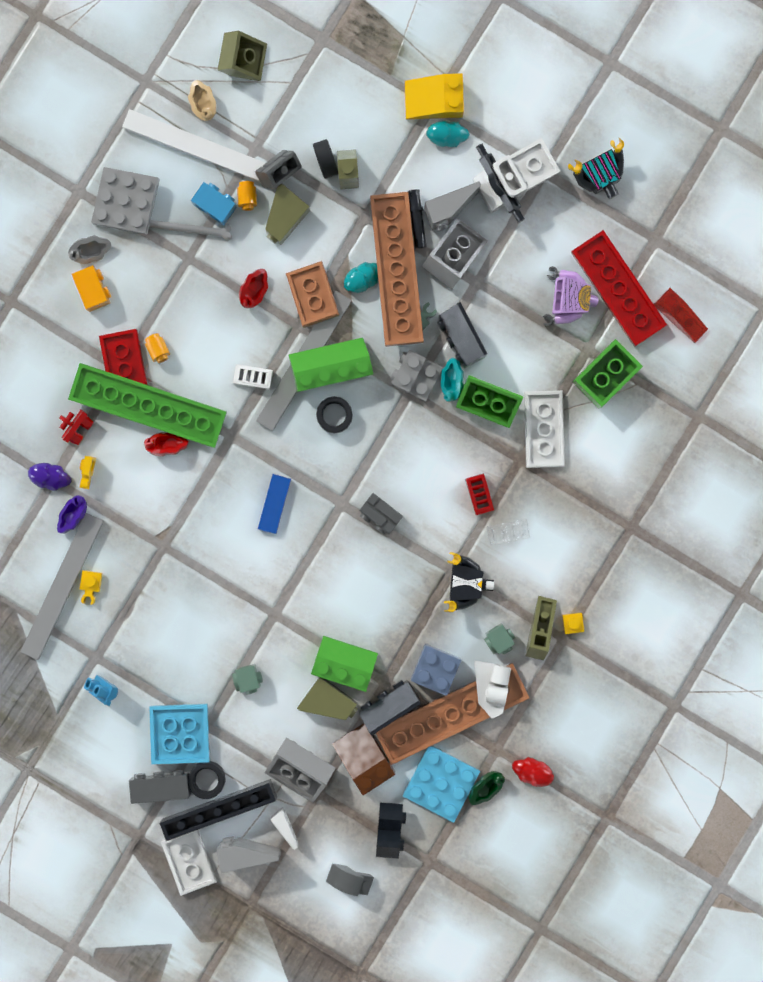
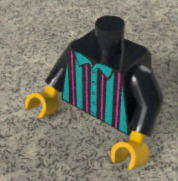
M620 138L617 146H615L613 140L610 142V145L615 149L614 151L610 149L584 164L574 160L576 162L575 168L568 164V169L573 171V175L580 187L594 194L604 190L608 199H612L619 194L614 185L621 180L624 171V155L622 150L624 141Z

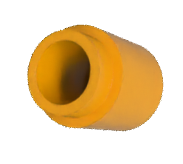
M239 182V187H237L238 207H241L244 211L254 210V207L257 206V193L254 182Z
M159 333L148 336L145 339V346L152 361L162 363L168 360L170 352L163 337H160Z

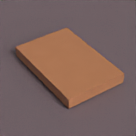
M322 261L286 273L303 328L340 316Z

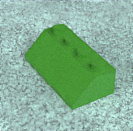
M363 338L288 354L297 392L373 375L370 356Z

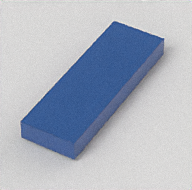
M272 474L258 525L259 530L277 534L291 482L290 478Z

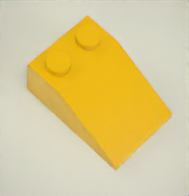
M463 73L440 74L406 80V119L463 118Z

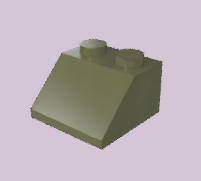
M239 30L224 33L218 71L232 77L261 81L267 43Z

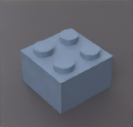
M425 644L411 676V681L447 696L461 663V658Z

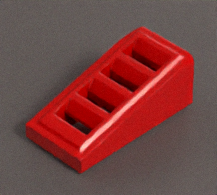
M484 473L466 478L465 481L475 515L493 511L494 507ZM481 480L482 484L472 487L471 483ZM480 488L484 489L483 492L474 494L473 490H477ZM486 495V499L476 502L475 498ZM488 502L489 506L478 509L477 505Z

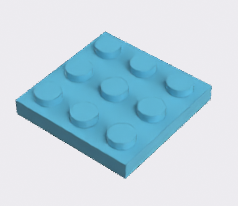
M208 704L149 706L151 764L210 762Z
M430 746L425 750L403 793V797L454 823L480 770L434 746Z

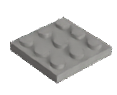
M104 167L91 223L148 235L160 179L158 177Z

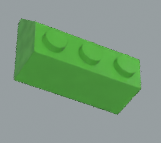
M469 375L456 408L510 428L523 400V396Z
M323 636L311 674L366 692L378 653Z

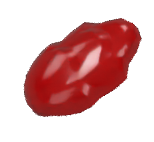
M257 269L253 273L248 274L241 285L239 301L244 308H253L263 300L268 289V277L265 269Z
M167 432L156 433L144 441V445L150 454L165 456L178 454L181 450L187 448L189 441L186 438Z
M527 757L512 763L514 773L524 783L535 787H545L554 780L552 770L542 761Z

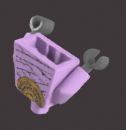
M554 266L549 267V271H554L555 275H547V278L550 280L556 279L552 311L555 317L545 314L543 317H550L551 321L543 325L550 326L553 322L556 324L571 323L581 318L583 313H588L590 306H597L598 297L591 295V285L586 284L585 280L577 272L558 271Z

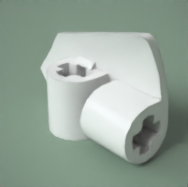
M475 661L478 703L493 719L503 714L511 668Z

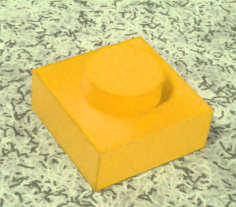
M581 612L562 615L564 634L584 632Z

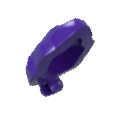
M38 463L28 470L30 481L40 488L57 491L60 488L69 486L72 482L71 477L58 465Z
M76 495L67 501L59 514L58 533L65 534L75 529L79 521L84 518L87 511V502L84 497Z

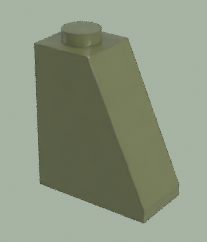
M356 149L337 151L340 190L359 188Z
M282 183L276 189L265 228L268 234L266 237L274 244L278 242L280 245L310 212V206Z
M321 677L317 679L297 707L299 711L346 720L348 717L352 718L358 710L356 708L357 702Z

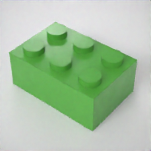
M615 339L572 383L599 409L643 366Z

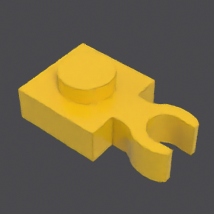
M85 456L81 460L80 470H82L80 488H90L91 476H93L96 462L95 457Z
M82 570L80 590H85V594L81 598L83 604L86 597L91 598L90 605L95 603L94 592H100L103 573Z

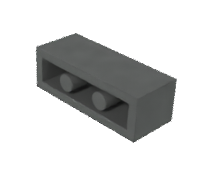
M174 770L172 774H165V772L161 771L154 772L152 776H146L145 773L134 774V777L129 780L131 804L189 799L191 796V790L188 786L189 772L184 773V770Z

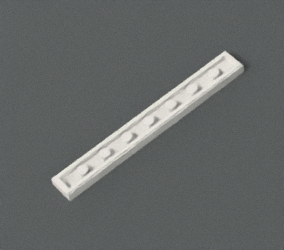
M129 109L122 126L124 129L260 182L255 171L263 167L265 162Z

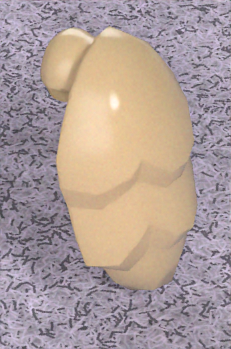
M195 80L191 84L188 95L192 111L201 120H211L216 114V100L209 86L204 85L199 80Z

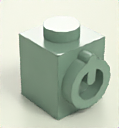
M502 623L485 633L487 637L484 640L493 655L496 653L504 655L513 649L512 646L515 644L513 639H515V636L510 629L506 630Z
M255 664L237 668L235 673H232L236 691H240V693L246 692V695L257 692V689L261 686L260 683L263 682L261 672H257Z

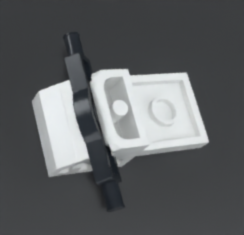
M542 138L498 161L495 160L492 153H487L483 143L476 146L481 156L479 161L484 170L473 178V182L480 181L479 192L491 213L505 206L508 213H513L517 223L525 220L519 210L521 205L517 199L524 196L528 190L561 172Z

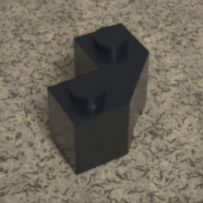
M380 802L376 857L399 859L400 851L404 850V839H401L402 824H406V812H403V804Z

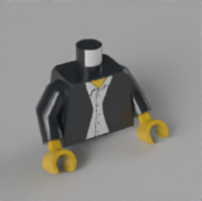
M454 552L449 553L454 556L453 560H447L448 563L452 564L450 601H444V603L449 604V609L444 610V612L466 609L477 603L478 599L482 597V590L493 591L494 580L483 579L484 571H481L479 564L469 557L461 556Z

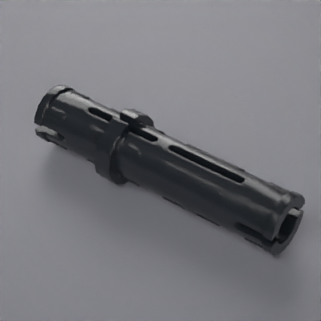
M409 190L408 196L415 249L426 248L422 214L424 209L421 206L420 190Z

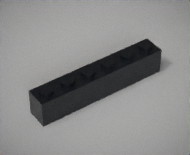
M271 779L165 817L159 824L165 840L169 841L275 802L277 794Z

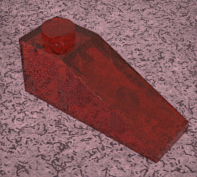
M668 288L654 303V306L694 343L708 330L689 305L671 288Z

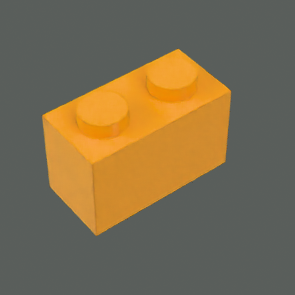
M92 265L72 273L87 311L91 312L110 304L109 298L111 294L107 286H103L102 280H104L100 269L97 270Z

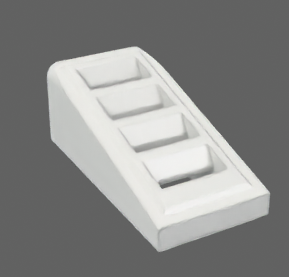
M236 364L233 383L270 390L274 371ZM241 369L244 370L243 380H239ZM248 371H252L250 382L246 381ZM255 372L259 373L257 383H254ZM264 373L266 374L265 383L261 384L262 375Z
M282 807L272 815L271 822L292 849L295 850L298 848V840L287 813Z

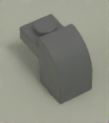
M332 863L326 882L332 887L353 896H358V894L368 895L374 877L370 874L355 872L348 866Z

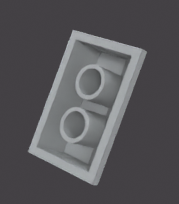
M286 738L264 773L314 803L327 785L335 767L327 761L320 759L311 751H307L299 746L295 741Z

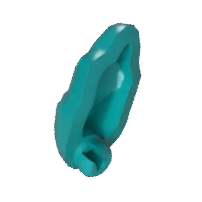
M439 121L432 124L426 132V136L440 147H457L460 143L465 142L470 135L469 131L458 122Z
M364 262L351 269L344 279L345 290L361 293L375 286L378 283L377 263Z
M450 358L441 373V389L447 402L457 400L464 387V371L459 360L456 358Z

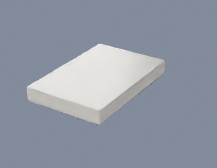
M199 830L169 841L161 840L180 896L217 883V878Z

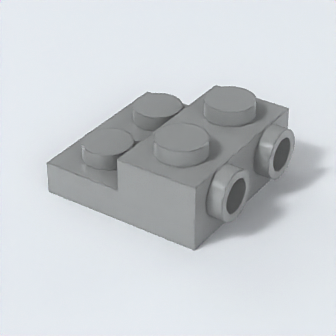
M411 350L408 353L403 352L399 360L402 365L399 370H394L390 378L393 380L392 386L426 402L443 367Z

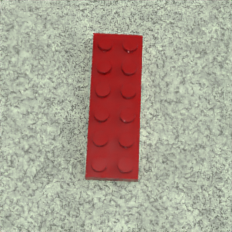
M604 230L571 251V254L634 347L667 326Z

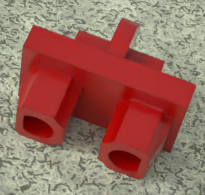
M80 409L73 421H71L74 417L72 412H69L67 417L63 415L59 417L63 421L59 428L65 430L67 425H69L61 437L67 443L70 441L79 445L83 436L76 432L78 427L82 426L89 430L94 423L82 409Z

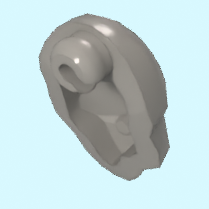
M96 235L78 239L71 245L68 251L69 258L81 264L103 259L104 254L109 251L111 242L106 238Z

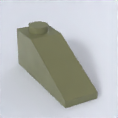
M538 596L527 642L526 657L544 661L547 656L557 600Z

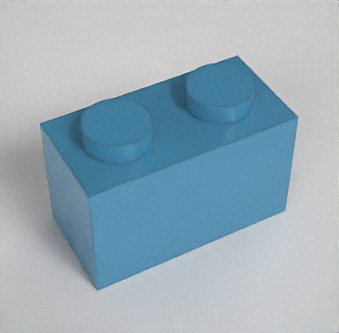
M203 182L191 199V202L194 206L225 226L237 208L234 203L235 199L227 193L222 195L218 192L219 188L214 184L209 183L208 185Z

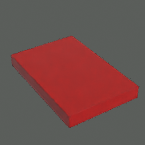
M137 329L99 336L105 371L148 385Z

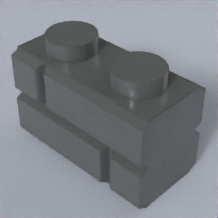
M282 150L266 162L263 167L257 169L255 174L264 188L275 189L301 169L302 165L294 151Z
M374 493L371 494L359 510L362 513L360 517L368 523L373 521L377 524L375 528L383 535L386 532L390 534L403 517V515Z

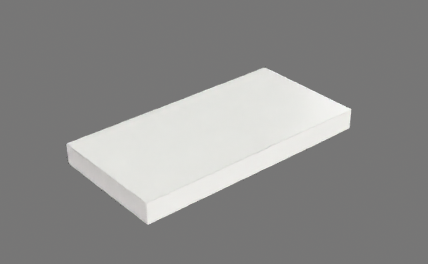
M563 390L525 391L526 468L565 467Z

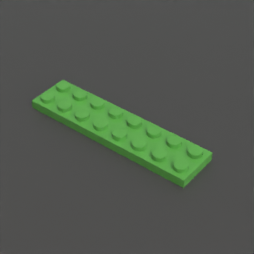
M79 363L68 400L213 448L216 447L227 411L83 363Z

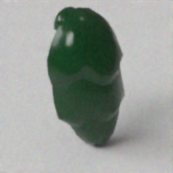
M491 771L483 775L480 781L472 787L469 796L471 805L488 802L499 793L505 782L503 774Z

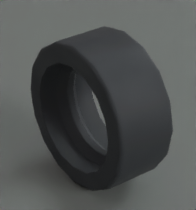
M325 139L313 143L315 155L324 179L338 175V169L328 140Z
M333 396L324 399L319 404L316 417L322 429L330 433H339L349 427L353 414L351 406L346 400ZM330 404H339L345 410V420L338 426H330L324 420V410Z
M213 761L198 763L191 770L188 777V786L191 792L201 799L216 797L222 791L226 782L223 768ZM203 769H211L218 776V784L211 791H203L196 784L197 773Z

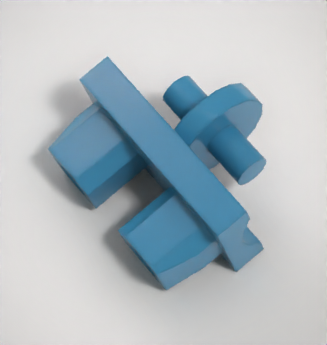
M96 675L95 679L88 677L85 682L84 689L89 691L91 695L104 705L110 706L111 700L115 699L118 695V688L102 676Z

